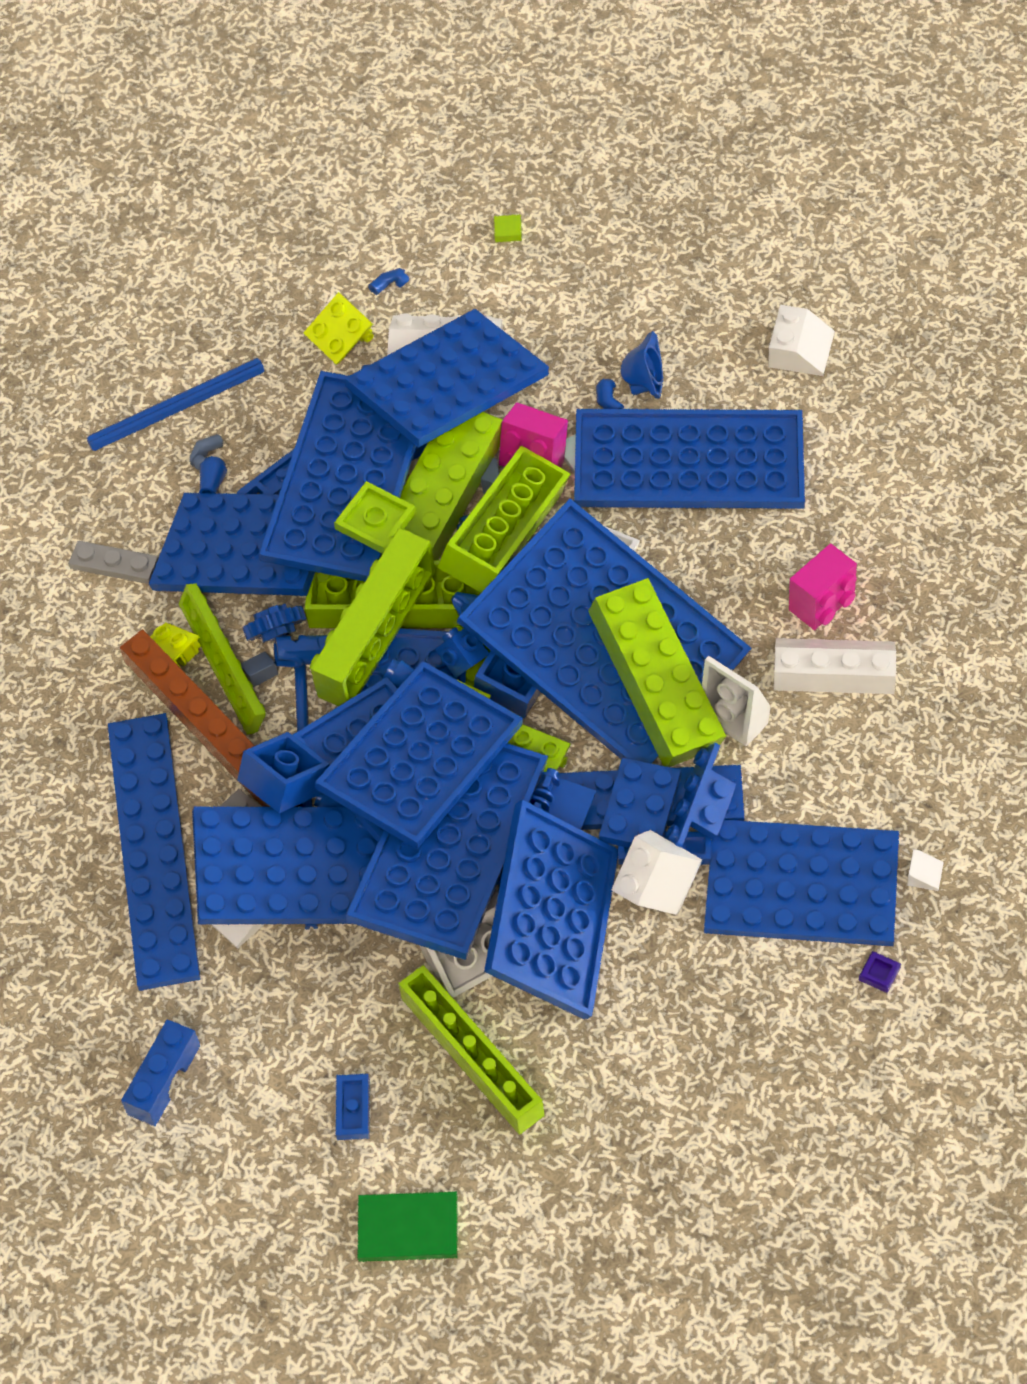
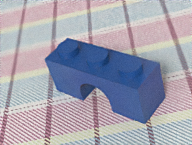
M168 1019L166 1020L121 1099L128 1116L156 1127L171 1100L169 1089L178 1070L187 1071L201 1046L195 1030Z

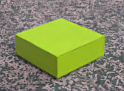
M521 214L494 216L495 242L522 241Z

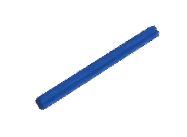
M255 358L97 431L87 437V442L93 451L103 448L262 374L264 366L259 358Z

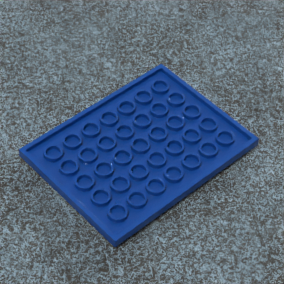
M571 498L457 620V623L620 759L627 758L651 764L656 760L658 754L588 612L595 597L649 578L701 685L704 663L708 656L733 671L752 649Z

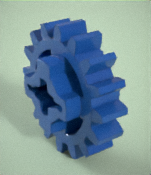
M286 604L275 605L254 614L255 621L243 626L242 629L247 641L262 638L263 643L275 641V636H286L296 632L294 625L302 623L307 618L302 605L287 608Z

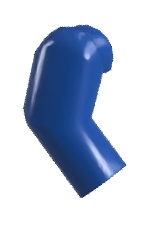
M397 268L379 275L368 285V288L375 295H378L393 281L398 287H402L410 278L405 274L404 269Z
M602 379L598 382L596 386L597 403L604 409H624V405L613 398V388L616 387L613 380Z

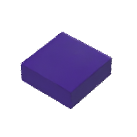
M872 951L859 975V981L888 993L901 968V963Z

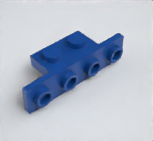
M716 742L706 748H701L695 755L693 763L696 765L693 773L685 781L684 789L686 791L684 797L678 802L674 810L676 818L664 836L665 839L671 841L676 846H683L690 827L710 839L718 836L737 784L711 770L720 745Z

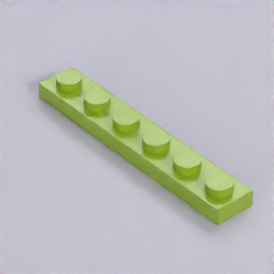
M197 583L186 584L179 601V606L193 633L200 637L198 642L246 734H254L259 731L265 718V708L253 691L252 683L248 681L244 674L240 661L236 659L228 638L224 636L219 626L218 619L213 615L207 604L205 595L201 593Z

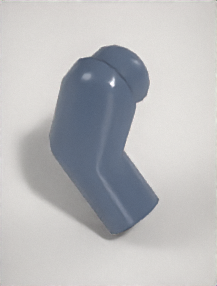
M219 434L198 440L195 443L189 457L191 466L200 470V464L204 461L208 452L223 447V440Z

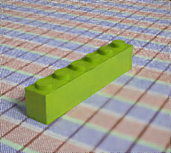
M424 965L398 983L402 1001L519 1135L545 1116L543 1100Z

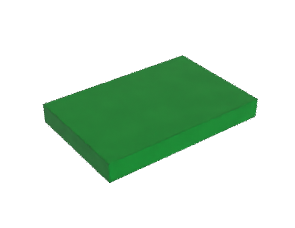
M457 1191L358 1195V1261L458 1258Z

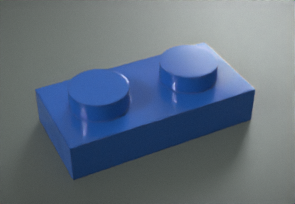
M369 1074L336 1075L337 1140L369 1139Z

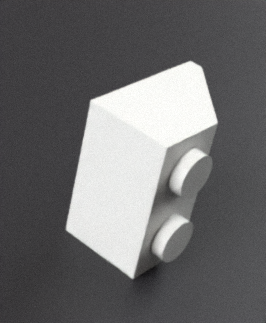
M780 305L769 345V367L823 376L834 330L808 309Z
M652 830L646 831L634 837L612 887V891L638 906L676 915L683 905L702 859L676 846Z

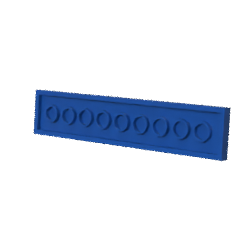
M163 713L108 723L138 990L142 991L201 980L167 714Z

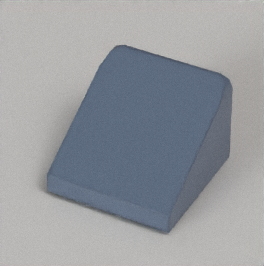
M496 458L492 459L481 477L483 494L487 492L499 476Z
M265 651L241 663L242 670L253 687L278 675L275 662Z

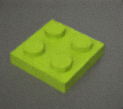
M366 481L336 519L334 526L337 531L383 554L388 538L394 537L399 528L404 529L416 514V506Z

